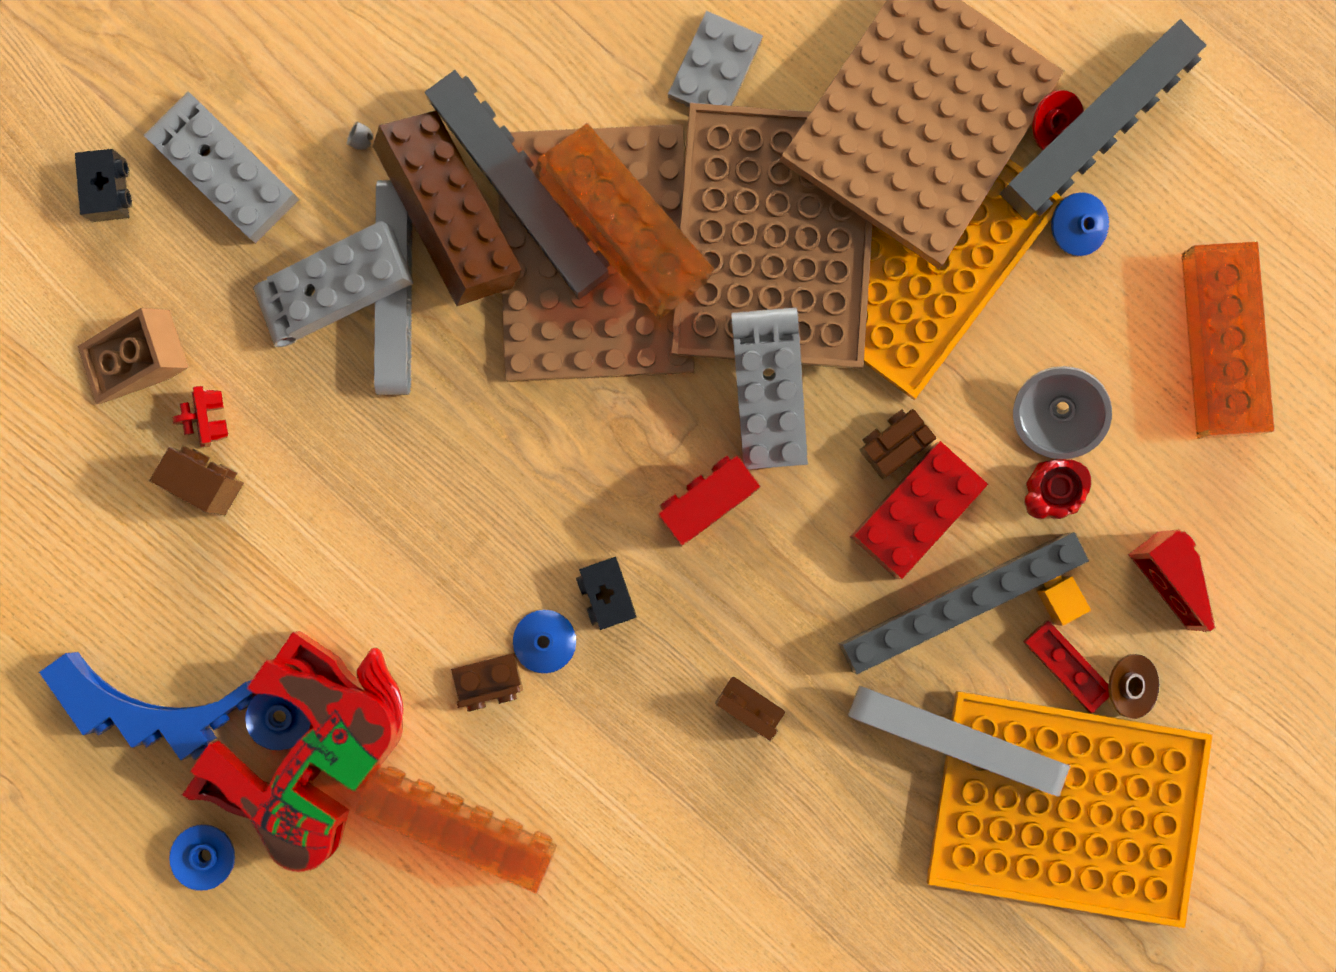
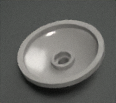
M1068 366L1048 368L1030 377L1018 391L1013 407L1014 425L1022 441L1038 454L1054 459H1071L1093 450L1107 435L1112 420L1111 400L1102 383L1090 373ZM1065 402L1069 407L1066 410H1060L1057 404Z

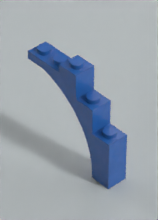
M79 652L65 653L39 672L82 735L91 733L100 735L116 725L131 748L143 744L147 748L164 736L180 760L192 757L194 760L200 758L208 744L217 738L213 731L230 720L228 714L236 708L239 711L246 709L254 695H256L247 689L251 681H247L220 701L208 705L181 708L154 705L132 698L112 687L91 669Z

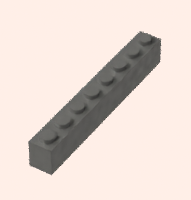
M1179 19L1026 166L999 195L1025 221L1034 213L1040 217L1053 204L1049 198L1055 192L1061 196L1075 183L1071 177L1077 171L1083 175L1096 162L1093 156L1098 151L1104 155L1118 141L1114 135L1119 130L1125 134L1139 121L1135 115L1140 110L1146 114L1160 100L1156 95L1161 90L1167 93L1181 80L1177 74L1182 69L1188 73L1202 59L1198 54L1207 44Z
M456 70L452 71L424 92L429 103L437 110L441 119L580 300L609 278L607 267L610 266L609 262L600 250L594 253L588 245L591 239L582 226L579 225L575 228L569 220L572 214L563 201L560 200L556 203L550 195L553 189L544 176L541 175L537 178L530 169L534 164L525 151L522 150L518 153L512 143L515 139L504 125L499 128L493 118L496 117V114L486 101L479 102L474 95L478 91L467 76L461 78Z
M1075 532L1064 533L839 643V646L852 672L859 674L1085 564L1089 560Z

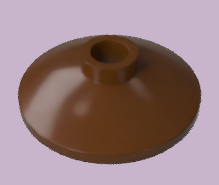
M1139 654L1126 655L1115 664L1109 678L1108 690L1110 701L1120 715L1126 718L1137 719L1148 714L1154 707L1160 685L1158 672L1154 664L1147 657Z

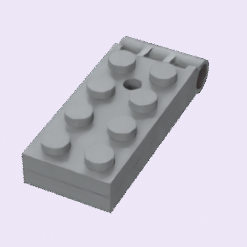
M189 91L144 134L178 170L254 243H257L300 200ZM210 149V154L203 157L204 152Z
M379 221L267 277V280L259 282L253 289L274 346L284 347L414 283L392 227L383 221Z
M797 307L732 313L743 463L747 469L808 465ZM767 368L775 371L771 376L763 374V371Z

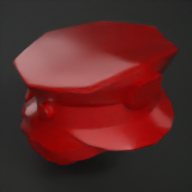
M1053 459L1038 463L1026 482L1028 494L1025 496L1024 503L1027 513L1037 519H1044L1047 516L1052 519H1061L1077 513L1081 505L1085 503L1086 496L1092 485L1088 468L1081 462L1072 459Z

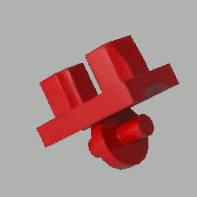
M203 386L193 387L192 397L195 413H191L188 402L180 403L181 414L173 416L172 422L174 425H183L184 435L194 434L193 423H197L200 448L210 447L212 442L228 438L226 420L208 422L207 411L224 408L222 391H204Z

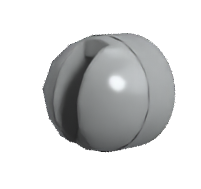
M356 122L349 133L347 145L360 150L369 148L371 146L369 140H373L371 129Z

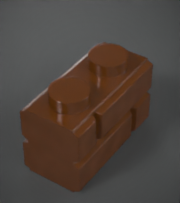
M901 409L887 420L891 426L882 433L875 429L862 439L866 445L860 449V452L882 479L887 478L936 440V436L925 425L914 409L907 413Z

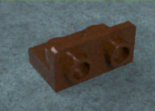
M515 653L451 669L459 700L457 701L458 708L466 706L467 712L485 708V701L496 698L499 704L516 700V693L523 691Z
M736 677L730 678L715 701L718 707L770 742L778 731L776 726L785 714L782 708Z

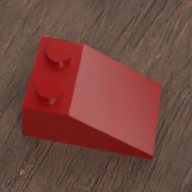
M1179 529L1159 531L1128 554L1187 630L1211 632L1215 629L1200 555L1194 549L1196 544L1189 534L1184 531L1181 532Z

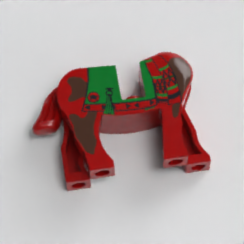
M302 631L292 632L275 659L264 662L247 689L255 694L274 695L292 702L307 716L313 728L291 749L270 783L259 778L219 740L208 744L190 772L195 776L182 795L188 800L212 802L226 812L250 819L270 857L280 867L293 872H305L317 868L331 857L340 846L349 809L312 785L309 781H314L321 770H323L352 791H356L369 782L397 746L402 736L403 701L400 689L387 668L382 651L377 647L369 650L356 670V678L339 656ZM285 664L294 665L298 667L300 670H302V672L297 671Z

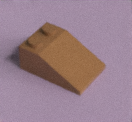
M140 308L77 346L96 404H103L164 382L189 368L171 312L165 309Z

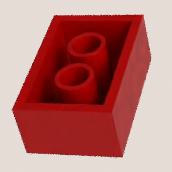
M728 455L712 466L713 474L706 479L702 475L698 476L686 485V490L688 491L680 498L674 494L660 505L663 511L658 514L659 518L681 547L761 487L738 455L732 460Z

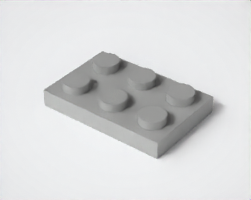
M706 11L669 90L668 98L690 107V103L732 106L762 42L763 35Z

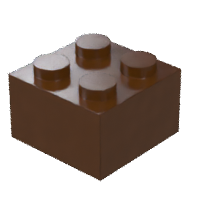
M182 446L180 450L168 447L149 480L205 513L224 516L244 482L235 478L237 475L236 471L212 461L208 463L209 456Z

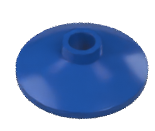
M1085 192L1073 193L1061 200L1054 210L1051 221L1052 235L1056 244L1064 252L1074 256L1088 255L1100 248L1109 230L1108 212L1101 200ZM1085 219H1087L1088 222L1087 229H1085L1084 227Z
M538 610L526 615L518 623L513 635V649L520 663L527 669L537 673H552L563 668L571 660L576 649V634L572 624L562 614L552 610ZM540 636L548 637L550 643L547 648H541L538 645Z
M269 694L255 695L249 703L245 715L246 728L251 738L260 746L270 750H285L295 746L309 731L311 725L307 716L295 704L284 698ZM276 711H283L286 719L282 722L277 721L274 713Z
M202 824L190 827L175 839L170 850V867L176 879L185 887L198 891L213 889L223 883L233 870L235 863L233 843L225 832L215 826ZM203 850L210 852L211 858L209 861L202 858L201 853Z

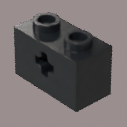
M114 149L75 153L80 215L91 222L129 218L132 198L130 191L126 187V177L129 176V166L126 159Z
M617 557L579 569L581 576L576 577L582 596L588 594L591 606L586 609L592 626L598 624L599 629L603 630L637 618ZM605 585L607 589H613L614 595L610 596L611 603L606 604L604 599L598 600L597 594L601 592L600 586Z

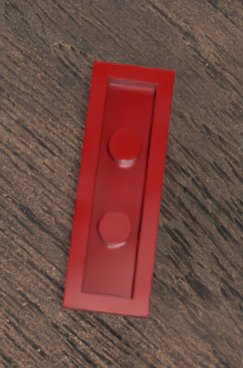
M1045 620L1023 641L1089 713H1093L1109 698V684L1049 620Z

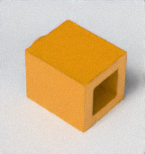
M1060 575L1044 583L1045 587L1037 591L1055 625L1064 626L1091 611L1073 576L1061 577Z

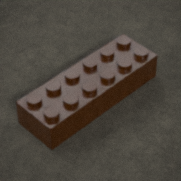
M437 110L379 125L373 148L456 306L513 288L522 269Z

